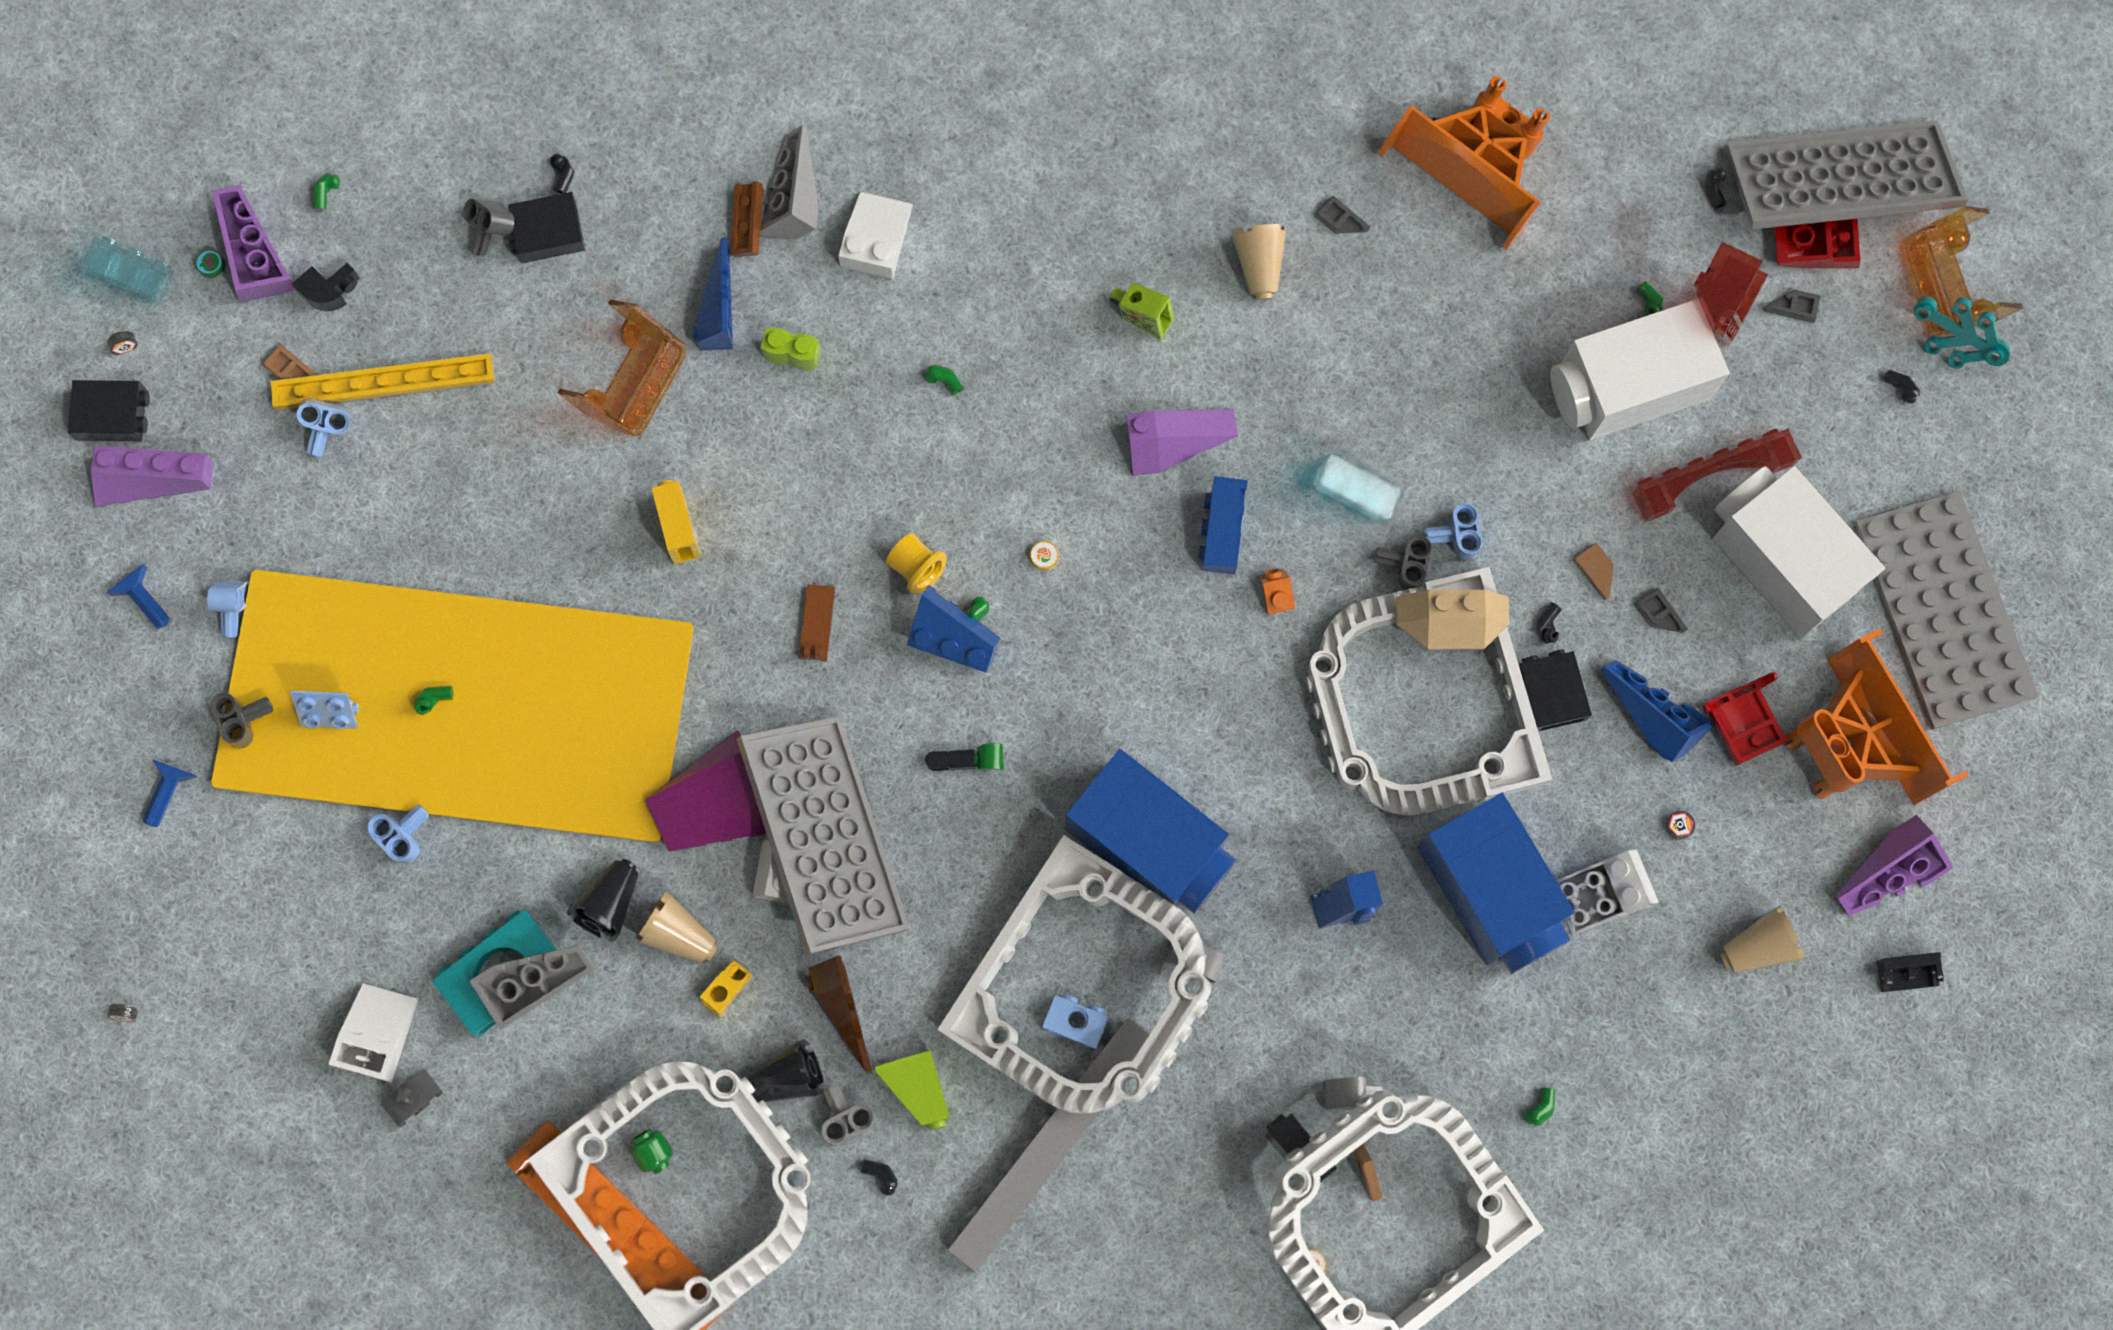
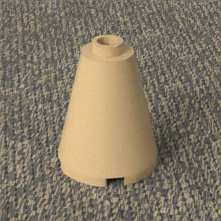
M1281 224L1252 225L1248 232H1244L1243 227L1232 230V239L1250 295L1256 296V300L1272 299V294L1278 292L1286 226L1281 227Z
M666 891L658 899L644 921V927L638 931L634 939L641 944L700 964L704 959L709 962L718 948L714 945L716 938Z
M1781 906L1772 909L1722 947L1724 952L1719 954L1726 970L1732 968L1734 973L1800 961L1805 958L1803 949H1799L1796 944L1798 937L1786 913L1782 912Z

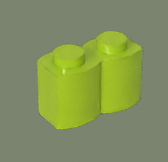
M780 328L765 329L761 350L766 360L775 364L790 363L802 370H814L817 368L821 349L816 338L807 334L792 335Z

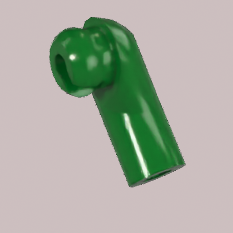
M323 174L314 184V209H327V193L330 189H338L340 187L338 175Z
M1644 281L1636 291L1646 300L1645 315L1648 316L1663 311V297L1650 284Z
M935 364L929 366L928 370L924 373V378L928 383H936L937 380L944 382L953 396L964 390L961 382L950 368Z

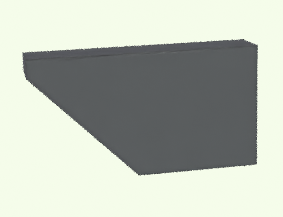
M1333 195L1315 214V217L1335 234L1360 233L1370 230V226Z
M1792 290L1775 302L1768 304L1764 312L1814 323L1816 321L1820 295Z
M1656 588L1634 603L1650 627L1680 633L1688 630L1659 588Z

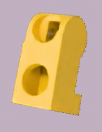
M736 960L732 961L701 994L700 1003L720 1019L730 1004L751 980L753 974Z

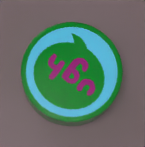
M207 249L198 254L195 266L202 276L215 278L223 272L225 262L217 251Z

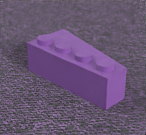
M240 185L212 190L239 303L294 291L288 273L285 271Z

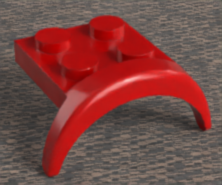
M1775 672L1766 674L1702 705L1704 713L1709 714L1735 766L1788 742L1760 690L1778 679Z

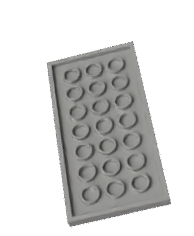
M1938 120L1727 142L1726 146L1727 156L1751 229L1966 207L1968 202L1967 194Z
M1960 491L1858 520L1854 523L1860 540L1886 568L1875 577L1932 730L2039 697Z
M840 716L742 735L736 739L806 956L902 933L910 929Z

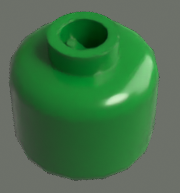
M647 1129L631 1140L633 1145L629 1150L630 1155L642 1172L646 1173L653 1170L655 1174H658L670 1165L668 1160L673 1155V1149L662 1132Z

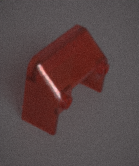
M1721 242L1706 273L1700 272L1694 287L1698 288L1696 294L1714 336L1718 342L1729 347L1742 326L1768 274L1759 270L1763 263L1762 260Z

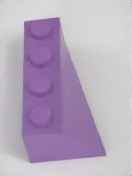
M95 445L91 467L95 507H103L115 503H128L146 498H159V496L171 494L178 495L210 490L214 462L206 454Z

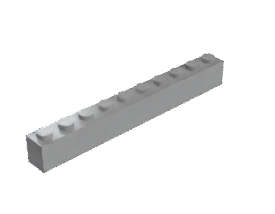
M1129 1018L1124 1023L1119 1020L1109 1032L1113 1036L1106 1046L1101 1043L1091 1055L1095 1059L1089 1068L1083 1066L1074 1077V1080L1079 1084L1102 1082L1115 1065L1121 1062L1133 1061L1150 1034ZM1057 1108L1053 1115L1047 1112L1038 1124L1042 1128L1035 1138L1029 1135L1020 1147L1023 1154L1017 1161L1012 1158L1002 1170V1173L1006 1176L999 1184L994 1181L985 1192L984 1196L988 1199L980 1208L975 1205L965 1219L969 1223L965 1229L961 1231L958 1228L950 1237L948 1243L951 1247L948 1251L976 1273L1099 1112L1079 1114L1067 1112Z

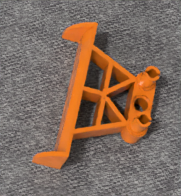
M1494 76L1489 81L1486 90L1478 94L1471 109L1432 121L1410 105L1390 132L1378 155L1383 157L1394 147L1510 234L1502 246L1503 249L1507 250L1524 231L1541 201L1519 186L1524 158H1528L1534 153L1543 137V128L1549 121L1550 115L1546 112L1543 118H1541L1545 109L1537 108L1534 110L1531 119L1526 117L1500 97L1507 83L1503 80L1500 86H1498L1501 77Z
M1881 629L1857 639L1827 659L1841 685L1825 710L1815 711L1798 723L1797 729L1785 735L1787 741L1793 739V742L1787 745L1791 750H1796L1805 744L1824 776V779L1816 782L1813 786L1814 792L1822 789L1821 792L1816 794L1820 799H1825L1834 792H1844L1860 783L1863 779L1899 781L1913 805H1916L1969 776L1967 771L1954 777L1951 776L1871 643L1872 640L1883 634Z

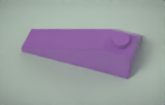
M1234 409L1149 411L1126 414L1125 426L1133 476L1160 473L1177 463L1184 462L1192 458V456L1238 436Z
M1915 815L1887 836L1836 894V897L1849 916L1880 904L1883 895L1895 892L1897 897L1905 894L1904 887L1916 882L1919 883L1920 887L1931 884L1954 867L1935 834Z

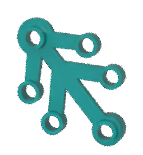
M1924 296L1917 300L1913 313L1918 320H1930L1954 335L1928 337L1924 344V349L1927 353L1934 355L1939 353L1942 348L1967 345L1978 349L1969 352L1961 350L1952 351L1948 358V364L1954 369L1962 368L1964 363L1986 361L1992 366H2002L2008 362L2011 352L2008 344L1998 339L1994 325L1996 321L1994 314L1982 312L1977 319L1976 324L1978 328L1985 332L1986 340L1977 335L1970 310L1972 304L1969 299L1965 297L1958 298L1952 308L1953 312L1960 317L1962 326L1937 311L1938 304L1933 298ZM1962 304L1966 309H1961L1958 305ZM1982 319H1987L1990 323H1984ZM1929 343H1935L1937 347H1932ZM1953 357H1958L1961 361L1957 362Z

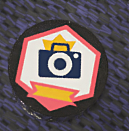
M129 331L115 333L107 341L110 352L115 355L132 351L138 346L134 333Z
M1676 811L1666 819L1665 829L1671 838L1684 840L1694 832L1695 821L1689 813Z
M111 1004L108 1007L106 1017L117 1021L136 1022L138 1010L131 1006Z

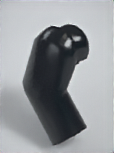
M557 153L550 158V165L558 176L553 190L562 194L567 193L574 177V169L565 156Z
M1721 167L1715 170L1711 169L1706 176L1705 191L1714 209L1727 204L1719 189V182H1723L1726 179V174Z
M1889 369L1887 370L1884 382L1900 387L1904 391L1901 396L1904 402L1915 403L1917 396H1920V389L1911 377Z
M1550 602L1536 621L1539 637L1545 643H1554L1559 638V632H1556L1553 621L1562 610L1553 602Z
M864 1159L861 1173L876 1177L881 1185L880 1192L883 1195H893L895 1188L898 1186V1179L891 1167L887 1164Z

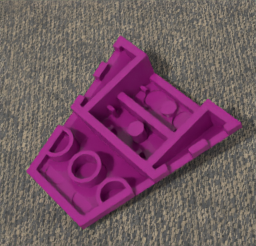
M738 730L645 800L669 852L705 846L715 842L732 841V839L748 836L755 837L766 833L736 740L742 736Z

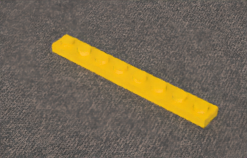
M489 353L271 381L272 405L275 410L298 408L299 404L308 398L328 403H338L495 383L493 357Z

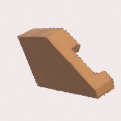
M281 344L262 363L263 367L279 380L318 375Z
M1595 543L1573 561L1602 598L1607 600L1610 597L1614 564L1600 546Z
M1361 1144L1353 1150L1360 1175L1365 1180L1368 1195L1374 1202L1382 1199V1194L1373 1160L1364 1144Z

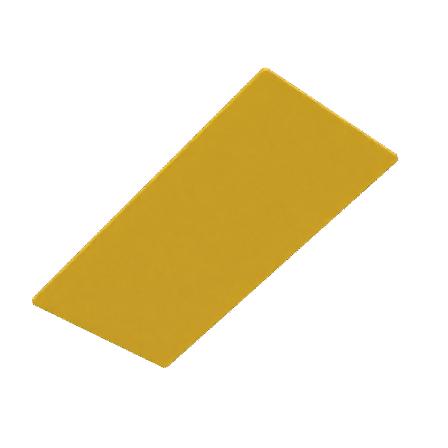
M254 570L251 573L245 603L246 608L243 613L228 694L237 699L243 707L268 697L273 705V712L250 722L253 740L246 748L239 749L233 747L220 734L211 781L214 788L410 812L417 805H420L429 815L655 843L661 840L662 836L645 800L671 781L694 627L690 622L272 571ZM438 686L453 687V700L438 701L432 710L425 715H420L415 711L414 702L425 688ZM290 692L348 693L350 700L359 705L358 714H354L358 727L337 729L333 727L309 728L301 726ZM232 702L226 703L224 714L230 712ZM241 727L236 728L232 732V739H237L242 735L243 730Z

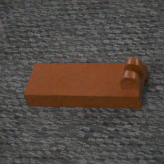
M754 181L752 184H734L731 256L747 257L759 255L764 188L763 184L758 181Z
M807 584L799 659L828 661L835 587Z

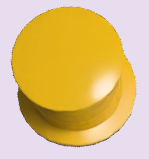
M910 533L892 548L886 559V564L902 575L908 582L907 590L912 594L925 591L929 585L931 586L939 579L945 569L947 558L943 551L934 553L914 533Z

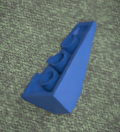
M727 237L721 238L697 314V326H692L693 342H698L700 351L733 349L730 251Z

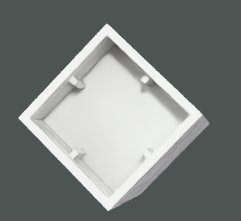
M1695 299L1574 340L1562 363L1551 368L1550 378L1554 398L1564 421L1572 429L1584 426L1589 440H1593L1711 400L1730 375V372L1700 301Z
M1766 466L1761 468L1731 492L1714 509L1725 522V525L1712 539L1800 639L1886 569L1795 466L1779 479Z

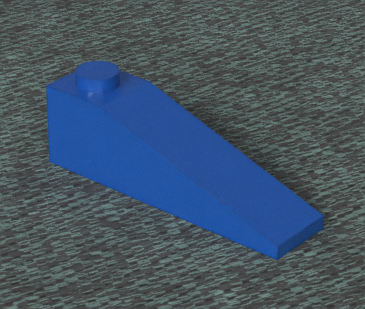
M1613 661L1601 669L1650 745L1657 750L1662 758L1674 762L1685 756L1714 726L1711 721L1686 702L1680 707L1670 701L1668 698L1670 692L1661 688L1659 690L1647 687L1645 677L1621 662Z

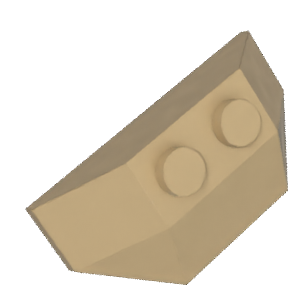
M1425 590L1396 597V622L1400 629L1404 630L1426 650H1484L1510 624L1508 596L1488 590Z

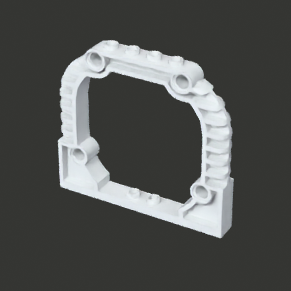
M1490 567L1425 582L1424 585L1356 602L1343 609L1330 622L1322 637L1319 651L1312 656L1309 662V676L1305 677L1308 692H1314L1316 703H1313L1315 718L1317 720L1321 719L1324 728L1320 730V736L1323 745L1329 746L1331 756L1327 759L1331 773L1336 772L1338 781L1344 788L1349 790L1357 789L1363 798L1383 811L1403 816H1417L1479 800H1488L1502 792L1504 795L1548 785L1552 781L1507 627L1494 639L1499 656L1496 658V666L1499 674L1504 673L1506 684L1503 685L1504 694L1508 701L1512 700L1520 730L1515 731L1510 736L1507 745L1500 754L1497 752L1484 754L1476 763L1475 770L1421 784L1400 785L1379 777L1372 757L1356 748L1338 684L1346 670L1344 647L1355 636L1370 629L1397 623L1396 597L1425 590H1488L1497 593ZM1320 661L1326 662L1330 670L1322 673L1317 670L1316 663ZM1484 763H1493L1497 767V773H1487L1484 769ZM1355 768L1358 770L1360 778L1357 780L1349 779L1346 775V769Z
M1063 835L937 1030L1047 1103L1061 1110L1087 1114L1114 1107L1123 1099L1130 1103H1137L1148 1092L1152 1093L1156 1089L1161 1079L1159 1074L1164 1067L1168 1068L1172 1064L1177 1054L1175 1049L1180 1041L1184 1043L1192 1032L1191 1024L1196 1016L1200 1018L1208 1007V1002L1206 1001L1211 993V985L1203 976L1205 956L1201 937L1194 923L1178 907ZM1095 884H1101V892L1096 896H1090L1091 887ZM1047 895L1056 900L1072 896H1082L1090 905L1095 907L1103 906L1111 901L1162 932L1171 941L1178 957L1179 963L1169 980V991L1173 998L1134 1060L1115 1065L1100 1083L1079 1084L1066 1079L1024 1052L1017 1046L1018 1033L1016 1029L1010 1024L999 1020L995 997L986 992V989L1003 963H1007L1014 955V946L1018 940L1024 938L1031 928L1030 922ZM1194 980L1200 981V990L1195 994H1190L1188 992L1189 984ZM1005 1029L1007 1033L1006 1039L1001 1043H996L995 1036L997 1032ZM1135 1079L1137 1082L1136 1090L1131 1094H1126V1082Z
M670 1062L655 1066L639 1075L528 1159L654 1330L701 1329L729 1307L730 1304L782 1265L793 1254L805 1231L808 1212L805 1190L810 1183V1174L804 1164L808 1160L798 1147L792 1150L786 1142L791 1137L782 1125L779 1124L775 1127L769 1117L773 1113L762 1100L757 1103L751 1094L755 1089L746 1077L740 1080L734 1072L727 1069L714 1072L704 1066L690 1062ZM722 1076H728L733 1080V1088L728 1093H722L717 1090L716 1082ZM698 1089L712 1105L720 1108L731 1107L774 1164L772 1185L777 1195L783 1201V1208L777 1225L768 1236L712 1280L702 1275L694 1276L687 1281L684 1289L673 1290L654 1287L645 1294L625 1268V1265L628 1263L619 1249L613 1252L607 1244L610 1237L601 1225L597 1227L593 1225L575 1199L584 1192L585 1179L590 1163H597L606 1156L608 1151L606 1139L657 1099L675 1090ZM591 1139L598 1141L601 1147L600 1153L595 1157L588 1156L584 1151L585 1143ZM793 1170L801 1171L804 1176V1181L799 1187H791L787 1182V1176ZM695 1283H702L706 1286L707 1295L703 1299H695L691 1296L690 1288Z
M1381 1090L1372 1095L1362 1097L1356 1103L1357 1106L1353 1110L1337 1116L1332 1126L1325 1131L1322 1130L1315 1133L1306 1146L1290 1152L1286 1157V1161L1275 1172V1182L1279 1188L1276 1190L1271 1201L1272 1206L1268 1219L1269 1242L1278 1263L1309 1305L1312 1313L1324 1330H1418L1544 1231L1506 1174L1502 1173L1472 1127L1457 1109L1431 1096L1413 1094L1397 1097L1388 1091ZM1390 1101V1110L1383 1114V1105ZM1416 1122L1430 1127L1440 1137L1471 1183L1472 1188L1469 1190L1467 1202L1470 1208L1479 1214L1476 1242L1482 1250L1457 1270L1446 1273L1439 1284L1434 1288L1423 1291L1416 1302L1392 1320L1384 1312L1367 1311L1364 1304L1351 1292L1336 1291L1306 1247L1300 1233V1211L1317 1195L1320 1187V1176L1378 1131L1386 1134H1395ZM1297 1173V1182L1288 1186L1289 1177ZM1490 1195L1489 1203L1482 1207L1483 1199ZM1352 1303L1351 1311L1343 1315L1344 1307Z

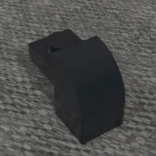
M348 263L328 280L311 266L292 285L297 293L313 308L320 311H335L347 304L341 295L344 292L350 293L354 290L360 278Z

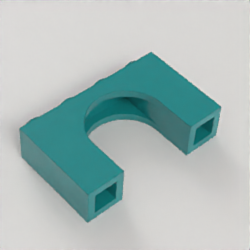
M525 909L521 912L517 910L505 919L507 922L498 930L493 928L482 937L483 942L475 948L470 946L459 955L460 959L452 966L450 964L443 966L436 972L435 975L437 977L432 980V983L464 1025L477 1038L496 1024L470 983L471 979L479 975L485 961L492 955L503 951H514L522 954L524 957L558 950L531 914Z

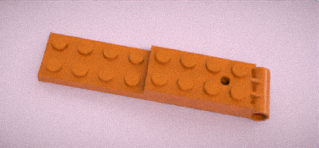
M547 1119L506 1161V1164L597 1254L528 1161L531 1156L562 1134ZM590 1163L585 1179L584 1192L575 1201L595 1227L599 1225L603 1227L610 1237L607 1244L613 1252L616 1249L620 1250L628 1261L625 1268L645 1294L654 1287L673 1290L684 1289L690 1278L700 1275L707 1277L593 1163ZM695 1283L690 1288L691 1296L695 1299H703L707 1295L706 1286L702 1283ZM718 1314L715 1318H713L699 1330H706L720 1314Z

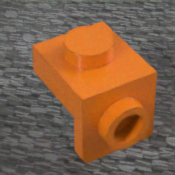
M1270 569L1265 571L1264 575L1258 576L1259 583L1262 585L1268 615L1296 609L1291 580L1285 570Z

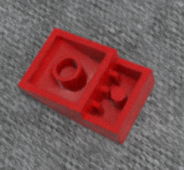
M1858 218L1775 227L1777 265L1793 268L1860 267Z

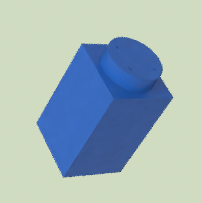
M1119 748L1065 816L1064 829L1100 858L1176 907L1181 903L1194 914L1207 901L1237 861V859L1223 849L1229 833L1121 748Z
M1503 792L1432 831L1417 847L1487 966L1501 958L1512 975L1571 941L1561 923L1575 914V911Z

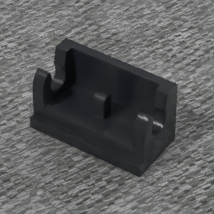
M1941 952L1890 957L1876 961L1882 992L1940 986L1939 982L1944 980Z

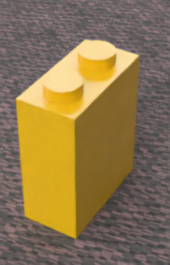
M665 480L659 482L656 487L651 489L667 550L674 565L701 558L687 502L679 481Z

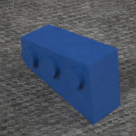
M1214 476L1211 493H1205L1204 509H1209L1208 519L1202 520L1201 535L1206 536L1205 546L1200 545L1198 562H1203L1202 571L1235 575L1241 539L1242 516L1244 515V498L1248 480Z
M929 585L921 596L907 646L986 673L994 660L1000 637L975 618H970L956 608V604L945 600Z
M1374 870L1346 876L1331 884V891H1328V888L1320 890L1321 893L1310 896L1319 929L1353 921L1354 925L1369 922L1370 918L1374 917V914L1377 913V910L1383 904Z

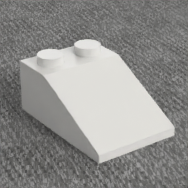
M860 192L839 252L840 267L893 279L913 204Z

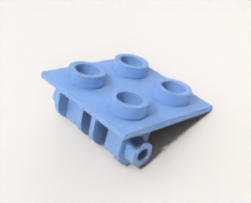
M290 692L301 726L309 728L333 727L337 729L358 727L354 714H358L359 705L350 700L348 693Z

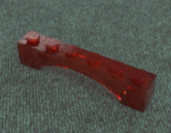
M1778 429L1770 430L1762 435L1763 438L1754 441L1753 438L1744 440L1737 445L1738 448L1729 451L1728 448H1723L1713 453V457L1707 460L1700 457L1689 462L1686 468L1679 470L1678 467H1674L1663 472V476L1653 479L1651 476L1639 481L1632 494L1645 523L1670 514L1676 507L1674 500L1679 494L1693 483L1711 474L1734 468H1763L1765 466L1774 474L1795 466L1802 457L1789 429L1780 432Z

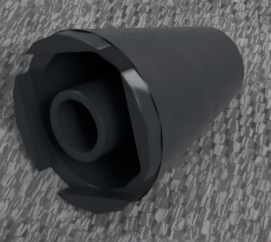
M626 859L613 861L569 906L567 915L570 916L573 913L575 915L573 922L587 932L601 938L600 932L610 936L608 941H616L621 933L639 876L636 871V865Z
M805 1039L796 1041L743 1076V1078L746 1077L755 1089L751 1095L757 1103L762 1100L764 1102L813 1097L824 1092V1089H819V1084L824 1083L817 1056L814 1051L808 1053L805 1047L810 1045Z

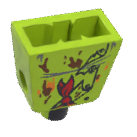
M1132 283L1127 291L1115 287L1110 295L1109 302L1120 307L1123 320L1162 340L1174 320L1169 296L1136 283Z

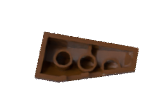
M841 955L810 967V976H806L809 993L815 992L819 1002L866 1074L873 1073Z

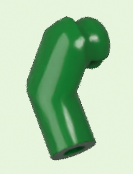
M976 597L971 602L972 607L965 614L978 621L988 613L989 603L983 597Z
M438 686L425 688L414 702L415 711L420 715H425L432 710L438 701L453 700V687Z
M1541 1088L1540 1104L1534 1109L1528 1108L1524 1112V1120L1527 1124H1533L1534 1126L1542 1125L1553 1115L1555 1089Z

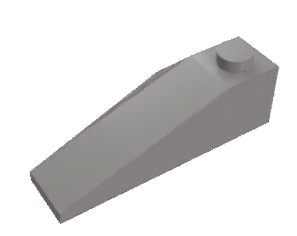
M803 125L784 136L775 165L780 170L773 180L768 182L766 189L772 191L768 204L762 203L760 236L798 239L816 229L819 206L807 127Z
M580 944L493 965L471 979L470 983L501 1030L596 968Z

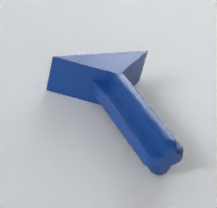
M142 564L110 589L107 594L110 596L129 595L155 628L160 629L167 625L170 618L142 585L147 567Z
M152 759L162 777L143 817V822L152 827H158L178 782L198 777Z

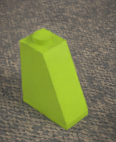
M931 1050L875 1066L877 1075L923 1128L928 1126L929 1130L932 1131L946 1126L945 1121L951 1118Z

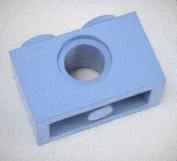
M1063 993L1061 997L1055 995L1042 1030L1095 1051L1109 1019V1016L1104 1015L1105 1010L1089 1004L1088 1008L1077 1004V998ZM1077 1013L1084 1017L1085 1023L1082 1027L1073 1028L1070 1026L1068 1019L1072 1014Z

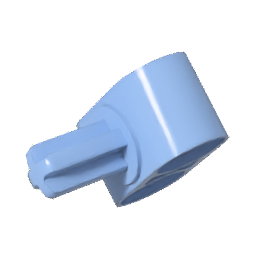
M309 398L303 400L298 406V421L301 425L312 429L306 451L312 456L321 457L324 453L328 433L342 434L348 430L350 426V413L343 406ZM308 406L313 407L317 410L318 415L314 419H307L303 416L302 410ZM333 414L343 415L346 420L345 423L341 426L333 425L330 422V417Z
M1468 503L1459 504L1450 517L1449 526L1425 529L1424 536L1430 540L1431 544L1451 542L1455 555L1462 560L1473 559L1482 546V536L1476 508ZM1457 515H1466L1469 518L1470 523H1461L1458 520ZM1465 540L1470 541L1474 546V550L1464 549L1461 542Z
M218 581L210 586L208 590L209 611L221 612V635L223 637L232 638L237 637L239 634L238 612L246 608L245 603L249 582Z
M417 805L401 821L382 814L375 815L368 823V832L390 858L405 863L411 862L416 859L420 851L419 845L413 838L412 833L429 818V814L422 806ZM387 821L389 823V831L385 835H381L380 826L383 822ZM402 842H406L408 850L405 855L400 856L398 847Z

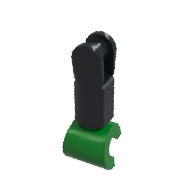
M987 743L977 747V754H975L974 749L949 752L932 751L926 755L925 763L932 771L976 769V765H978V770L1004 771L1003 744Z

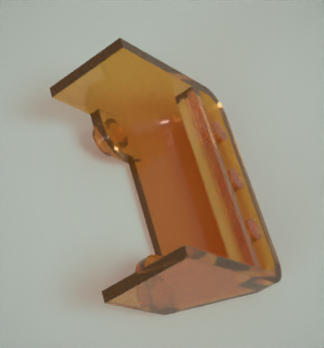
M1964 206L1908 235L1903 239L1900 246V252L1916 299L1918 300L1924 296L1933 298L1938 304L1937 311L1961 326L1960 317L1953 312V305L1960 297H1965L1970 301L1971 298L1955 254L1965 250L1969 245L1970 233L1967 225L1990 214L1989 209ZM1979 299L1974 302L1971 301L1972 306L1970 310L1975 328L1977 329L1976 322L1982 312H1991L1994 314L1996 321L2023 309L2021 303L2009 302L1993 304L1990 300ZM1959 304V305H1958L1959 308H1961V309H1966V307H1965L1964 305H1962V304ZM1982 319V321H1983L1984 323H1987V324L1990 323L1989 320H1987V319ZM1924 321L1931 335H1952V333L1932 321Z
M610 299L608 305L626 318L620 330V338L630 348L605 394L595 389H590L584 394L565 389H559L557 393L585 415L623 434L639 436L647 428L685 360L686 346L678 337L637 304Z

